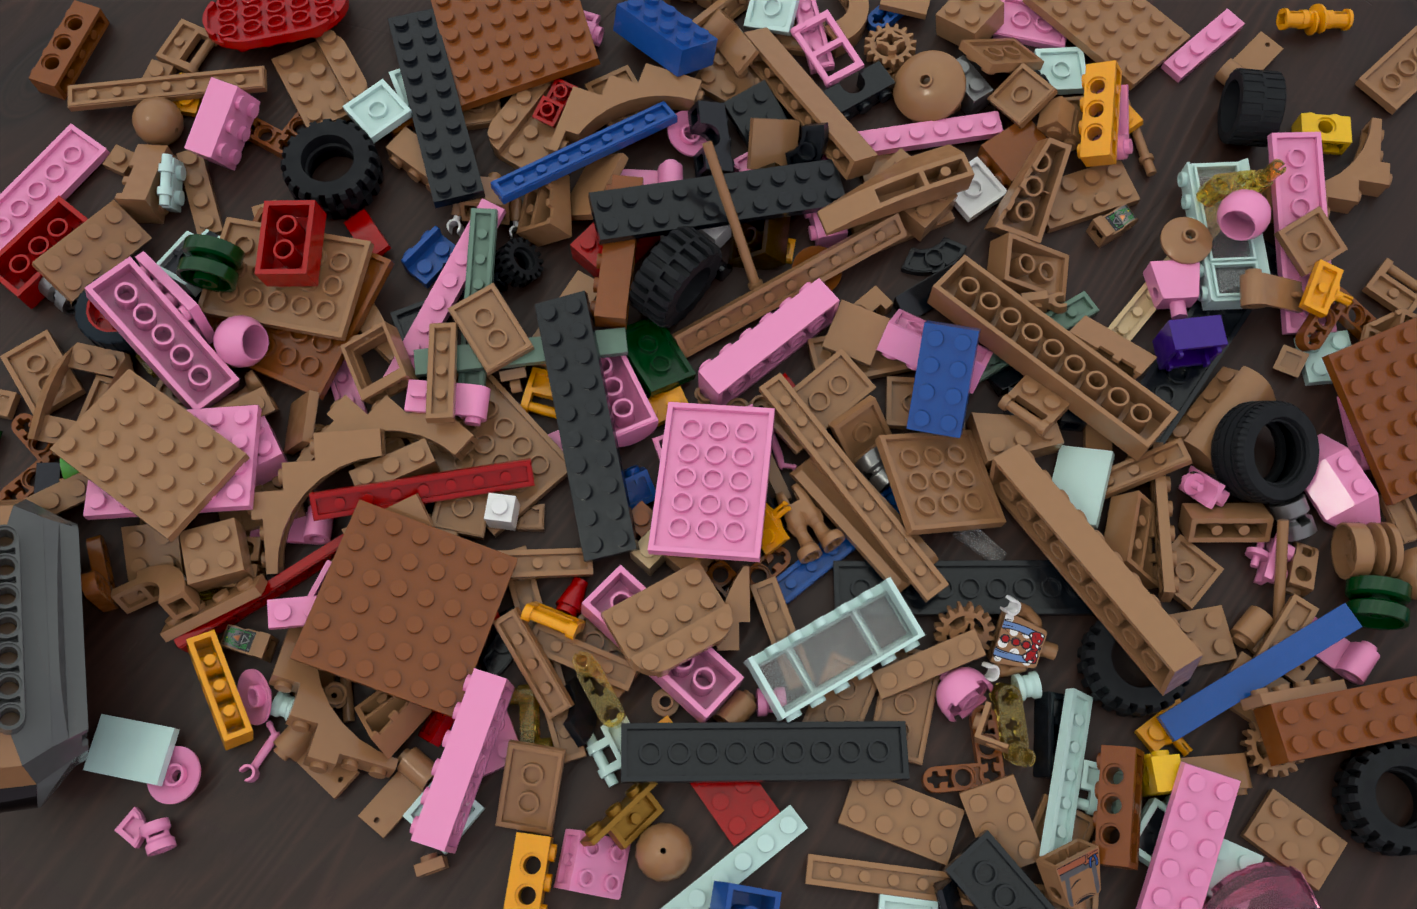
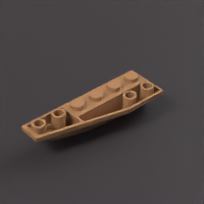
M948 144L900 160L817 211V215L826 236L968 190L975 174L965 153Z

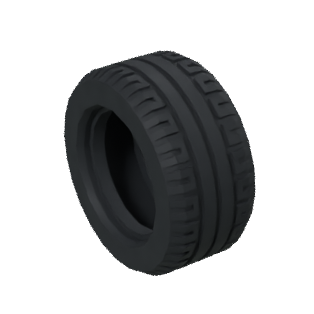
M1249 401L1238 404L1220 420L1211 441L1212 467L1218 481L1226 485L1224 489L1231 496L1245 502L1281 504L1293 500L1311 483L1319 463V442L1313 424L1303 411L1286 401ZM1266 426L1274 440L1275 457L1270 472L1263 478L1255 464L1254 447L1257 435L1262 427Z

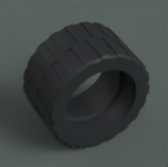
M1236 68L1231 72L1225 82L1219 102L1217 126L1222 143L1253 147L1268 146L1267 136L1271 133L1279 132L1286 108L1287 88L1285 78L1281 72Z

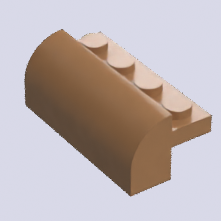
M1223 366L1181 418L1166 443L1181 437L1192 459L1193 466L1215 475L1211 461V441L1220 420L1238 404L1249 401H1276L1271 385L1262 375L1246 366H1243L1239 371Z

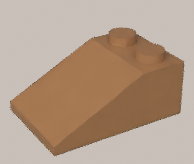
M1010 232L990 241L987 266L989 273L1019 295L1021 293L1047 290L1048 295L1063 292V302H1065L1069 255Z

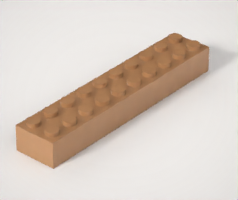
M964 255L933 285L927 302L929 305L956 325L981 329L979 342L1023 376L1027 374L1070 403L1068 409L1137 462L1179 413L968 256Z
M1019 443L994 457L989 477L999 501L1162 696L1188 681L1203 656L1199 645L1193 639L1187 637L1181 630L1179 622L1173 616L1168 615L1162 608L1159 599L1154 594L1148 592L1142 585L1140 577L1128 569L1121 555L1108 546L1101 532L1094 530L1088 523L1085 514L1074 507L1067 493L1054 484L1050 474L1046 470L1041 469L1030 451L1025 450Z

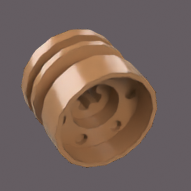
M1342 522L1338 524L1331 540V558L1335 572L1340 578L1345 580L1359 575L1397 577L1404 561V546L1399 529L1390 522H1370L1366 525L1360 522Z

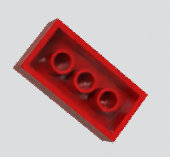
M58 195L0 250V283L30 309H33L45 296L38 289L39 282L43 276L32 266V262L83 224L88 218Z

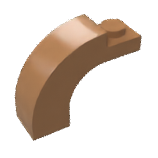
M839 0L846 14L837 20L836 23L853 48L864 34L869 11V0ZM826 25L825 33L829 43L837 39L830 26ZM841 45L832 50L831 53L837 58L845 54L846 50Z
M160 564L138 570L136 579L111 591V598L127 614L156 601H159L160 606L174 621L200 610L199 592L190 587L187 583V577L177 567L172 565Z

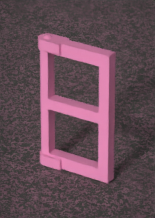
M828 9L791 28L790 33L795 37L823 80L826 88L839 83L842 79L864 68V63ZM826 21L837 39L812 52L801 34ZM842 45L854 63L828 76L817 58Z

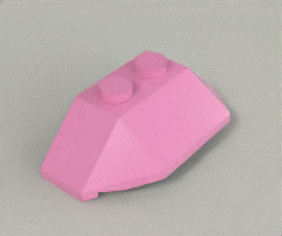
M1322 433L1317 435L1320 450L1319 463L1311 483L1304 492L1322 520L1334 527L1342 522H1360L1365 525L1370 522L1380 523L1378 492L1348 447Z

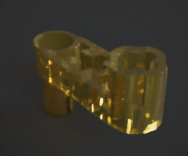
M1274 159L1264 169L1213 175L1199 187L1196 197L1200 203L1206 207H1211L1233 191L1248 189L1263 193L1273 184L1277 177L1285 173L1286 167L1281 168L1285 163L1280 159Z
M579 651L578 655L575 653L572 662L577 672L576 676L599 720L609 728H620L627 714L601 664L589 652ZM582 658H587L586 667L579 665ZM597 671L601 674L595 676L600 685L606 684V688L603 689L604 695L601 697L598 694L592 695L591 691L595 687L590 679L587 683L584 681V678L593 676ZM611 708L614 711L618 709L620 711L616 715L618 719L616 722H613L611 719L606 720V717L609 716L608 710Z
M1004 682L996 683L992 692H989V697L995 706L1000 742L1009 744L1008 754L1003 753L1004 758L1016 766L1027 767L1026 765L1031 767L1036 761V756L1032 750L1028 749L1029 740L1021 692L1014 685ZM1007 691L1009 696L1004 701L1001 699V696L1005 695ZM1010 718L1018 722V726L1013 727L1014 736L1021 737V740L1007 741V738H1013L1012 731L1006 728V724L1010 723Z
M528 684L518 685V688L514 689L509 705L519 704L520 741L554 747L551 737L540 738V704Z

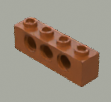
M74 0L71 7L66 11L65 17L55 30L48 46L43 50L42 56L31 70L29 80L39 92L66 100L68 85L75 84L110 23L100 8Z
M1101 745V753L1099 752L1097 755V768L1100 770L1099 781L1095 784V797L1098 799L1097 811H1094L1093 826L1096 828V835L1092 844L1099 847L1100 866L1138 871L1145 752L1137 747ZM1122 770L1123 780L1115 784L1113 777L1116 772ZM1120 799L1122 804L1121 810L1113 814L1112 804ZM1118 829L1120 838L1116 843L1112 844L1110 834L1113 830Z

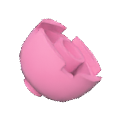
M956 668L940 676L941 682L936 690L937 704L948 720L955 722V716L960 715L963 719L970 715L977 706L982 705L987 699L983 694L987 689L992 692L993 684L980 671L974 668Z

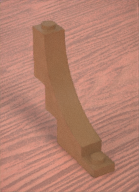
M646 63L638 83L609 75L602 95L573 86L548 146V155L592 135L598 129L619 117L643 111L662 101H665L672 110L689 111L698 100L703 101L705 91L701 90L702 80L687 75L677 77L667 69Z

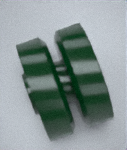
M202 234L188 235L182 248L185 257L179 259L176 270L177 276L193 286L209 291L226 293L236 290L239 274L236 271L242 268L245 257L244 251L233 243L221 238Z
M1359 575L1346 579L1345 596L1350 600L1346 604L1363 628L1400 630L1409 627L1410 609L1404 606L1411 602L1412 586L1408 582L1377 575Z

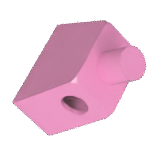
M1174 260L1150 261L1143 272V276L1154 307L1156 309H1170L1172 320L1187 318L1186 308L1192 307L1199 298L1200 262L1187 265Z

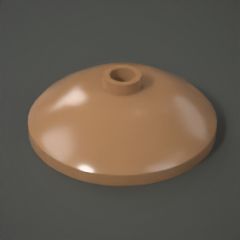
M937 50L920 52L910 57L898 70L894 79L893 97L901 113L912 121L942 120L949 117L960 106L966 92V76L960 63L950 54ZM925 78L930 79L929 83L922 84Z

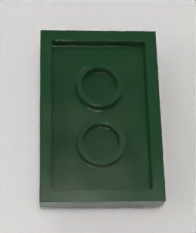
M648 318L627 326L625 331L628 355L626 356L649 397L695 379L696 372L667 328L659 327Z

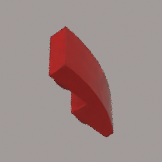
M560 78L554 80L547 96H542L532 118L555 128L558 125L573 86H577Z
M365 208L344 222L353 238L373 243V253L383 256L384 253L391 249L384 235L377 228Z

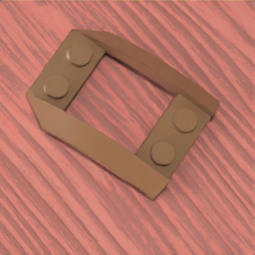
M77 342L56 362L50 372L36 404L27 439L55 444L75 424L76 421L50 416L55 397L69 368L112 377L109 389L128 369L134 372L130 354Z

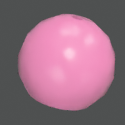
M1241 189L1233 191L1221 201L1217 210V223L1221 231L1227 237L1234 240L1247 241L1255 239L1267 229L1271 220V207L1267 199L1261 193L1254 190Z
M245 315L228 317L221 322L214 333L213 344L216 353L225 363L242 368L254 366L264 357L268 349L269 340L266 330L258 320Z

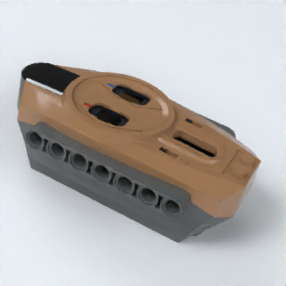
M27 499L0 500V813L41 808L72 769L87 760L88 739H86L88 732L79 528L78 524L65 520Z

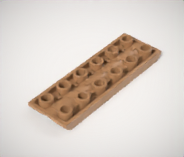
M811 457L789 474L806 491L812 501L829 520L842 531L847 540L883 580L891 577L900 593L911 584ZM867 480V482L871 485V487L875 490V492L879 495V497L883 500V502L887 505V507L891 510L894 516L904 527L900 514ZM910 535L933 564L938 562L939 559L934 551L919 535Z

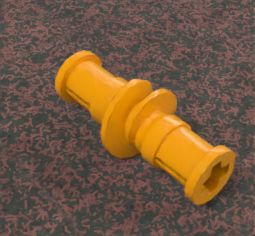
M1319 3L1312 5L1309 10L1290 11L1288 8H1282L1276 17V26L1279 30H1286L1287 28L1304 29L1305 34L1309 36L1315 32L1321 34L1326 29L1340 28L1341 31H1348L1354 22V13L1351 9H1344L1342 11L1326 10V7Z

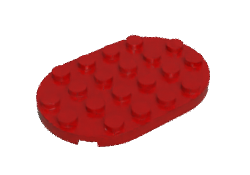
M217 0L216 3L211 1L203 13L202 20L207 35L214 43L225 48L245 52L259 47H270L280 43H291L301 39L321 37L324 32L333 28L343 19L349 8V0Z

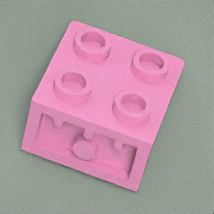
M566 829L553 888L619 900L630 845L626 849L620 850L610 836H604L596 845L583 847L580 841L586 836L585 831Z

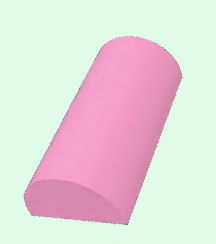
M627 356L601 358L618 446L625 447L635 444L648 437L657 428L658 418Z

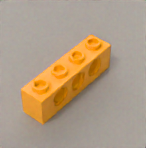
M1116 60L1086 64L1085 74L1082 75L1081 79L1084 97L1080 99V109L1083 112V116L1078 124L1081 143L1077 145V156L1086 167L1116 164L1122 70ZM1104 88L1101 93L1096 94L1098 90ZM1103 111L1100 116L1094 117L1098 112ZM1101 135L1099 139L1093 141L1095 136Z
M215 630L186 639L190 658L225 751L254 740L252 726Z
M516 832L504 909H548V905L543 903L545 892H550L553 874H548L550 862H555L557 854V844H553L554 838ZM532 857H537L541 862V867L535 874H530L526 869V863ZM526 887H532L536 893L535 900L529 905L525 904L521 899V893Z

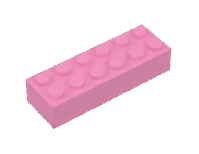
M128 257L85 287L86 296L187 409L210 408L239 387L240 379L131 257Z
M820 278L813 283L807 282L801 287L799 294L793 298H786L780 304L777 311L773 314L769 312L764 315L759 321L760 324L753 329H746L740 335L738 341L734 344L729 343L725 345L716 358L713 360L708 359L701 364L698 371V387L700 392L706 399L710 400L712 405H726L730 400L737 398L807 343V339L814 338L831 325L840 300Z
M620 565L582 602L581 613L619 648L603 621L601 613L646 589V587ZM712 647L672 669L666 676L659 678L657 676H649L699 723H706L740 687L744 679Z
M475 668L472 675H467L463 685V691H465L463 700L456 704L452 718L455 719L451 730H447L442 741V747H445L441 759H436L432 768L431 775L434 776L430 787L425 788L421 797L423 808L420 816H415L411 824L410 833L413 834L411 841L444 852L456 853L515 689L508 679Z

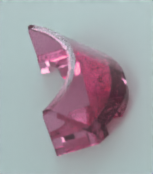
M1276 862L1252 864L1226 876L1211 889L1213 896L1202 908L1323 909L1303 874L1292 866L1283 867L1279 866Z

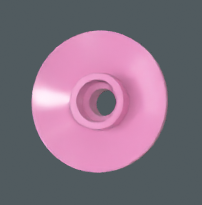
M680 111L675 113L678 122L667 127L668 137L672 145L680 153L693 157L707 140L700 135L690 134L688 111Z
M256 669L245 670L238 680L237 690L250 724L261 725L267 721L271 712L272 691L260 671Z
M175 746L163 785L147 784L151 796L158 802L169 805L180 803L190 797L197 788L201 777L199 758L189 748ZM181 772L180 779L177 780V776Z

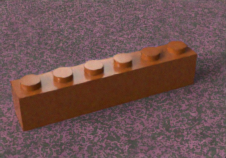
M613 175L612 183L607 184L606 190L644 185L643 177ZM638 239L600 244V246H603L602 254H597L596 268L600 269L599 277H594L593 292L597 293L596 301H591L590 305L592 317H594L595 326L625 327L627 329L630 308L629 291L633 282Z

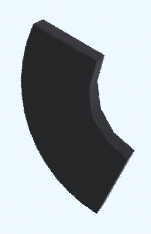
M828 122L802 126V138L799 145L785 153L787 165L821 160L828 144Z
M944 237L939 244L932 248L917 249L911 247L900 272L915 276L933 275L951 263L958 262L964 255L967 246Z
M515 606L499 613L500 617L514 609ZM493 624L492 639L488 647L481 653L479 659L486 672L500 676L508 669L514 659Z
M581 672L564 685L575 705L569 708L568 717L563 725L578 748L589 741L597 721L595 692L588 675Z

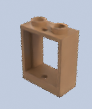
M385 321L373 324L369 330L361 335L351 337L347 343L340 346L360 398L368 404L373 405L377 400L383 399L385 395L391 398L407 389L409 379L418 380L398 329ZM388 340L399 368L372 383L361 355Z

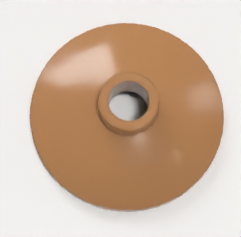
M1178 217L1172 219L1164 226L1160 234V244L1165 254L1172 260L1181 264H1196L1204 260L1212 249V236L1208 228L1200 221L1190 217Z

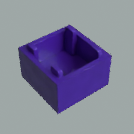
M1221 315L1168 320L1152 341L1155 356H1157L1159 370L1166 369V371H1171L1173 368L1197 365L1208 367L1228 345Z

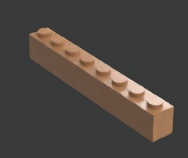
M766 27L744 32L760 52L753 60L752 65L749 66L762 81H766L772 93L793 118L800 120V126L828 122L829 138L824 154L828 159H832L843 177L849 180L870 174L878 154L771 31Z

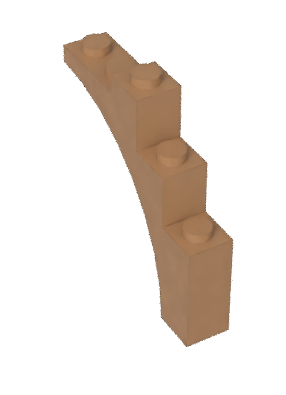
M1371 118L1361 130L1359 147L1351 164L1338 175L1325 181L1328 218L1330 211L1348 214L1355 205L1359 204L1361 195L1379 197L1385 189L1390 187L1393 179L1392 174H1390V163L1382 162L1384 155L1383 151H1381V142L1384 138L1382 119ZM1267 187L1262 195L1267 199L1271 207L1270 223H1274L1271 187Z
M344 395L331 405L330 411L327 413L334 421L320 431L332 432L381 428L385 431V438H408L418 441L425 438L427 443L445 450L459 461H462L479 443L475 436L456 419L455 422L427 424L425 419L426 413L411 412L408 414L387 395L383 399L377 400L368 414L349 397ZM310 444L303 448L300 457L296 461L315 460V455L310 453Z
M384 429L313 433V439H310V453L315 455V460L281 463L282 468L278 470V481L280 485H283V490L254 492L253 510H247V513L251 514V520L263 519V525H260L259 535L261 541H264L265 552H262L261 563L262 567L266 568V574H278L284 571L285 548L289 531L299 509L309 497V493L313 492L323 481L344 467L365 459L386 455Z
M303 627L288 628L268 684L274 686L280 692L290 693L292 691L296 693L285 724L290 725L297 732H313L303 765L309 766V769L313 772L323 774L326 772L331 773L336 763H339L342 768L356 771L360 769L367 771L374 778H390L396 770L399 759L392 756L388 759L384 753L377 751L360 740L342 723L328 702L321 685L318 669L290 659Z

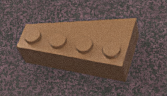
M1050 137L1037 141L984 229L999 235L1010 232L1036 243H1041L1072 145Z

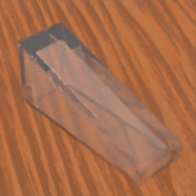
M980 529L954 531L952 534L953 537L985 560H1003L1007 554Z

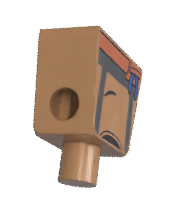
M1076 838L1036 859L1039 872L1051 901L1068 909H1087L1085 901L1100 893V857L1097 845Z

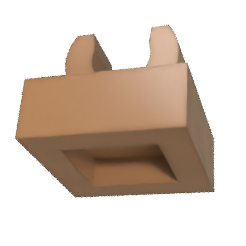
M526 367L499 372L502 383L510 382L513 394L523 392L520 379L528 378Z

